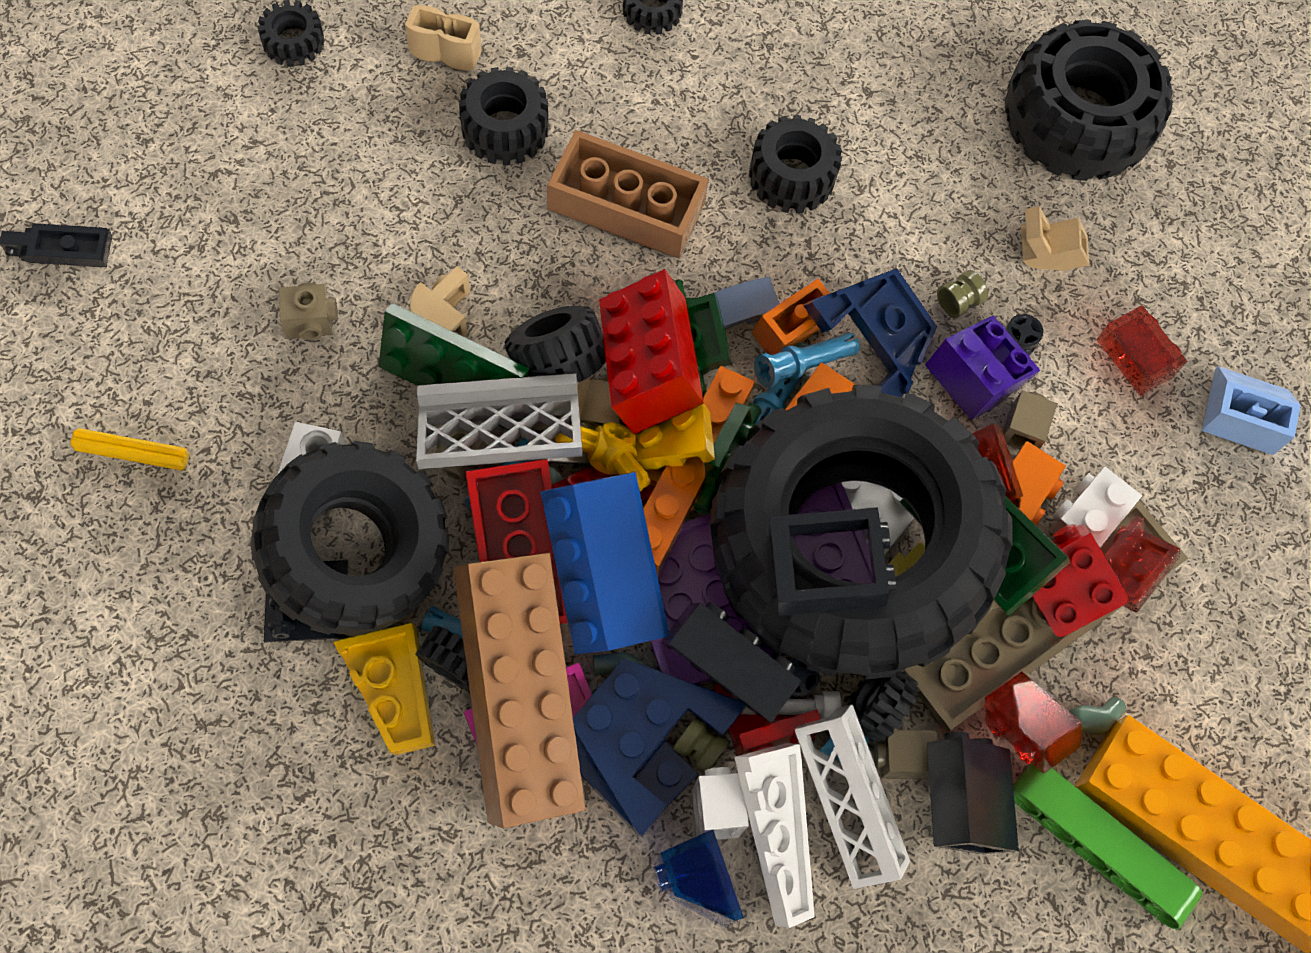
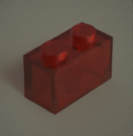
M1143 305L1108 323L1096 339L1140 396L1173 378L1188 362L1182 355L1180 348L1169 339L1161 329L1157 319L1150 315Z
M1022 671L985 697V722L990 731L997 737L1003 736L1014 746L1016 753L1025 763H1032L1043 774L1081 747L1082 722Z

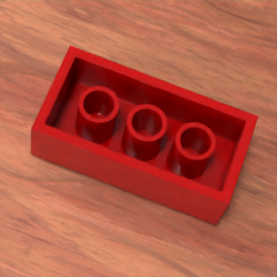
M666 269L645 276L640 281L618 291L611 292L606 297L599 299L611 407L632 433L636 434L704 404L686 299Z
M548 459L466 471L479 562L550 553L560 624L568 623L541 497V491L552 489Z

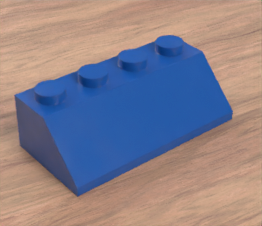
M636 472L541 491L574 653L584 654L609 651L669 636Z

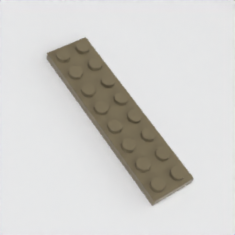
M1140 501L1134 505L1100 547L1128 596L1127 603L1188 559ZM1033 596L1010 616L993 601L989 611L974 631L955 644L948 654L925 667L915 665L903 669V671L918 682L917 687L919 691L917 695L944 731L949 733L1118 609L1065 637H1058L1052 631Z

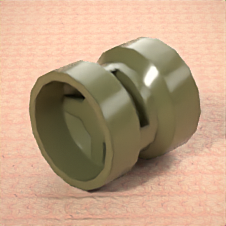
M968 270L959 275L956 282L949 281L938 287L937 299L950 317L958 318L968 311L969 306L976 307L984 303L988 299V289L984 280L977 272Z
M696 717L679 738L673 750L682 757L690 755L696 763V768L705 774V770L711 769L731 741L725 736L721 738L718 734L710 732L708 726Z

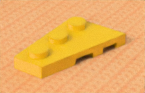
M413 623L334 641L333 643L338 653L343 657L350 671L349 674L355 686L359 688L369 708L368 711L390 753L399 755L435 746L423 664L418 656L415 655L420 647L417 627Z

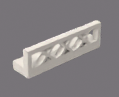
M850 704L836 708L828 718L798 725L794 729L853 889L901 880L910 863V859L853 705ZM829 730L835 746L830 756L815 749L810 734ZM837 754H838V757H839L840 762H838L837 760H835ZM821 763L826 765L824 770L822 769ZM830 769L846 777L849 789L845 796L829 788L826 777ZM852 795L854 797L855 802L850 800ZM835 803H837L838 805H840L839 810L837 809ZM845 809L861 817L864 829L860 836L844 828L841 816ZM866 835H868L870 842L865 840ZM850 843L853 844V845H855V847H854L853 850H852V847H851ZM859 849L876 858L880 868L879 871L861 874L855 858Z

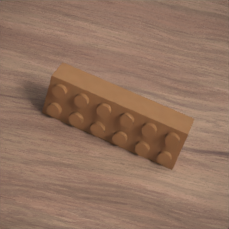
M550 553L453 567L487 822L504 829L586 811Z

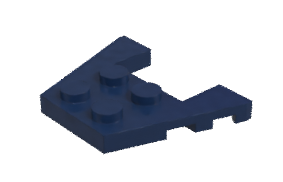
M897 268L819 297L804 305V308L822 333L832 330L848 314L889 371L877 385L881 386V393L903 397L904 394L909 393L913 384L911 380L916 365L922 363L937 325Z
M623 658L573 717V723L579 740L598 771L602 774L614 797L632 823L633 828L643 838L667 808V805L634 778L637 772L687 711L723 738L743 713L746 705L741 701Z

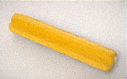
M82 428L75 429L70 439V445L75 451L159 467L184 470L189 461V453L184 447Z

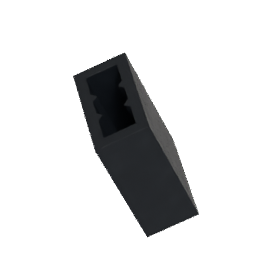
M966 732L943 734L944 740L928 742L927 754L934 847L981 855L1019 851L1010 749L993 745V740L989 738L969 739V733Z

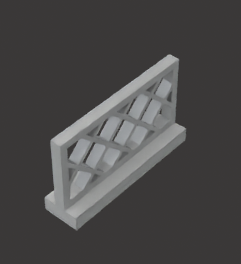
M576 373L417 386L419 415L416 462L418 469L582 456ZM554 415H565L561 419L554 417ZM517 418H525L521 422L513 420ZM485 421V422H483V423H482L481 425H479V426L476 425V424H474V423H472V422ZM539 421L550 426L541 434L530 429ZM445 424V425H443L442 427H440L439 429H437V428H435V427L432 426V425ZM498 425L509 429L499 438L490 433ZM459 428L469 432L459 441L449 436ZM559 433H562L573 439V442L554 443L550 440ZM519 436L530 441L525 446L514 447L510 445ZM479 439L489 444V446L482 450H472L469 448ZM439 442L448 447L442 453L427 454V451Z

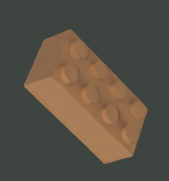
M575 130L547 184V209L680 259L705 204L709 179Z

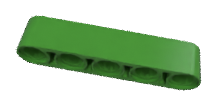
M1031 760L1013 785L1015 804L1053 833V835L1085 861L1088 860L1090 865L1122 889L1123 892L1155 918L1157 917L1161 923L1175 930L1181 929L1203 895L1200 887L1053 768L1039 760Z

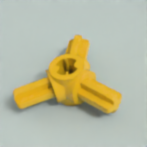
M614 422L605 423L603 427L598 426L595 431L580 426L582 451L587 452V458L595 469L609 475L636 472L639 491L641 492L643 488L649 486L651 481L648 473L636 460V435L642 431L633 434L626 424L623 426ZM562 433L555 437L557 443L573 442V439Z

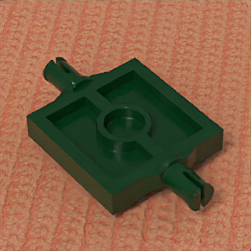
M676 279L675 283L686 299L702 395L704 397L707 390L703 375L718 369L720 366L725 367L733 364L721 310L715 293L698 298H686L683 281Z
M735 403L713 444L715 460L704 463L705 482L702 486L701 494L696 503H694V509L697 512L706 515L712 509V500L717 495L722 469L733 449L739 445L743 446L752 434L751 428L755 426L759 415L762 413L761 408L757 404L748 403L747 405Z

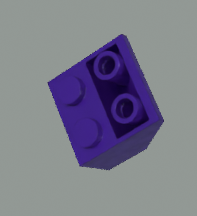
M993 315L946 338L925 364L971 421L998 406L1040 371L1029 355Z

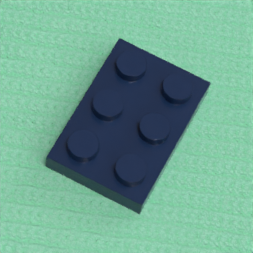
M575 733L581 777L637 834L602 774L598 771ZM663 740L634 778L668 807L699 774Z

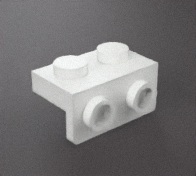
M1104 467L1096 477L1088 473L1074 490L1079 494L1074 503L1066 499L1052 517L1058 522L1050 532L1054 534L1065 526L1075 524L1077 527L1083 524L1092 533L1099 547H1101L1142 495L1107 467Z

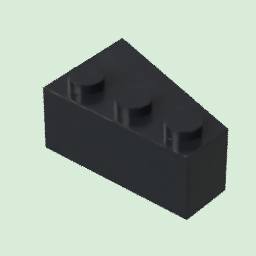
M711 601L706 606L701 602L689 604L669 630L670 635L664 637L660 643L669 650L673 649L689 661L692 667L700 673L703 672L720 685L724 691L736 700L741 701L763 720L772 722L801 683V680L792 674L796 667L778 653L770 657L759 647L763 643L762 640L748 629L742 627L738 632L726 622L729 615Z

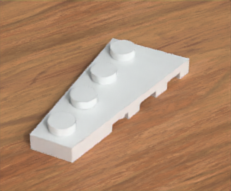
M786 743L736 756L735 762L775 926L791 928L815 916L800 744Z

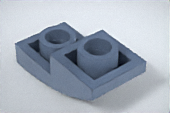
M770 277L751 280L714 292L718 298L725 330L747 322L748 325L757 322L762 315L780 304Z

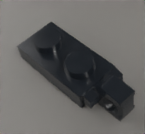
M32 223V227L25 228V232L2 231L0 236V246L5 251V254L8 256H19L21 261L107 268L112 242V234L107 228Z

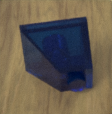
M714 830L705 832L660 852L658 856L659 865L654 866L653 869L660 891L668 890L671 900L725 928L735 925L744 918Z

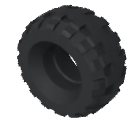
M1090 19L1075 20L1073 24L1068 26L1065 23L1055 26L1049 31L1044 32L1037 42H1031L1022 54L1012 74L1004 100L1005 113H1007V121L1009 122L1008 126L1011 130L1010 133L1016 144L1021 143L1024 146V154L1035 163L1038 160L1047 166L1046 171L1059 176L1061 173L1072 175L1073 180L1087 181L1089 178L1092 179L1093 176H1097L1101 180L1120 174L1129 166L1133 168L1146 156L1166 126V122L1172 112L1173 100L1171 99L1172 86L1168 67L1161 65L1159 61L1161 55L1152 45L1147 46L1141 40L1142 37L1131 30L1125 31L1116 27L1117 24L1107 21L1091 23ZM1069 85L1092 90L1106 99L1111 106L1090 103L1079 97Z
M354 441L352 444L337 445L336 442L320 445L315 450L304 455L300 454L286 464L271 481L259 502L252 524L250 542L252 561L255 562L259 575L258 580L266 594H270L279 604V609L292 620L297 619L311 626V630L328 635L330 633L347 634V636L365 635L384 629L406 617L424 601L436 586L444 570L445 557L449 552L450 534H446L445 527L447 514L442 500L436 498L430 488L432 482L422 470L416 472L405 463L406 457L391 449L388 453L375 449L373 443ZM334 508H348L370 518L378 527L384 541L385 553L379 567L364 576H349L328 567L317 555L311 540L313 523L321 513Z

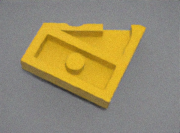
M705 404L663 421L658 425L649 427L636 435V457L644 470L659 469L666 465L671 467L683 466L686 462L685 458L696 456L703 463L715 460L711 413Z

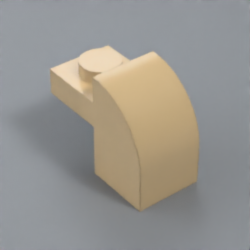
M1040 206L1025 209L1026 224L1021 225L1023 262L1026 265L1036 269L1060 271L1090 266L1088 235L1079 218L1049 224Z
M456 266L448 275L444 274L439 277L432 290L420 282L411 296V312L464 337L467 334L466 319L454 307L470 293L468 274Z

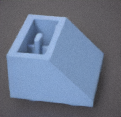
M1218 366L1214 372L1202 431L1274 455L1295 438L1301 405L1288 389Z

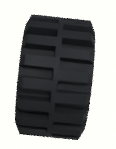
M498 67L491 68L489 73L485 71L478 73L477 79L471 78L466 83L467 89H462L460 93L461 100L459 101L463 139H466V146L470 151L475 149V156L482 159L486 155L488 163L496 164L497 160H503V165H510V160L516 159L519 164L525 162V155L528 154L532 158L537 154V147L543 148L545 137H548L549 131L548 99H546L544 87H539V81L535 77L528 78V73L520 70L518 73L514 72L512 67H506V70H499ZM502 111L518 114L517 117L509 120H498L490 117Z
M794 115L793 119H788L787 116L779 117L778 123L772 120L766 125V129L760 130L754 144L749 178H751L750 185L752 189H758L757 197L761 201L765 198L768 199L767 206L773 209L776 205L782 206L781 212L789 213L790 208H795L796 213H804L806 206L812 211L818 207L819 202L823 204L828 199L829 194L833 191L841 166L842 157L840 156L842 149L841 145L836 144L838 139L834 133H827L828 127L823 123L817 125L815 124L816 119L810 117L808 120H803L801 115ZM797 159L804 162L809 168L794 169L786 166L780 160Z
M564 306L538 314L518 326L509 334L504 342L509 358L529 368L528 377L576 373L577 383L596 373L606 363L603 333L594 310L588 306Z

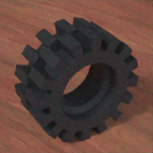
M283 0L284 6L279 7L276 2L272 4L273 11L266 8L263 11L264 17L260 16L258 20V33L264 52L267 53L271 60L275 58L277 64L282 65L284 60H286L289 67H294V61H299L300 66L305 65V58L313 61L316 59L314 52L320 55L322 52L321 45H324L325 42L318 13L316 10L312 11V7L307 3L302 7L301 1L295 0L293 6L290 5L289 0ZM290 28L304 30L301 35L295 38L279 37L280 33Z
M623 0V15L627 17L626 22L629 25L634 23V29L638 32L642 27L645 28L644 34L650 35L651 29L656 31V35L662 34V28L669 32L672 30V24L677 26L682 15L683 0H661L665 4L660 7L646 6L641 2L642 0Z
M438 625L434 626L415 655L438 675H442L446 680L453 682L459 688L465 689L470 693L463 639L456 633L452 634L446 628Z
M900 670L896 673V676L865 679L864 682H859L857 685L859 689L857 692L852 693L850 697L852 702L847 705H853L865 736L874 742H882L886 736L889 738L894 734L895 727L898 729L903 724L901 720L904 716H909L911 712L909 707L914 705L917 699L914 696L918 694L919 688L917 687L918 682L914 678Z

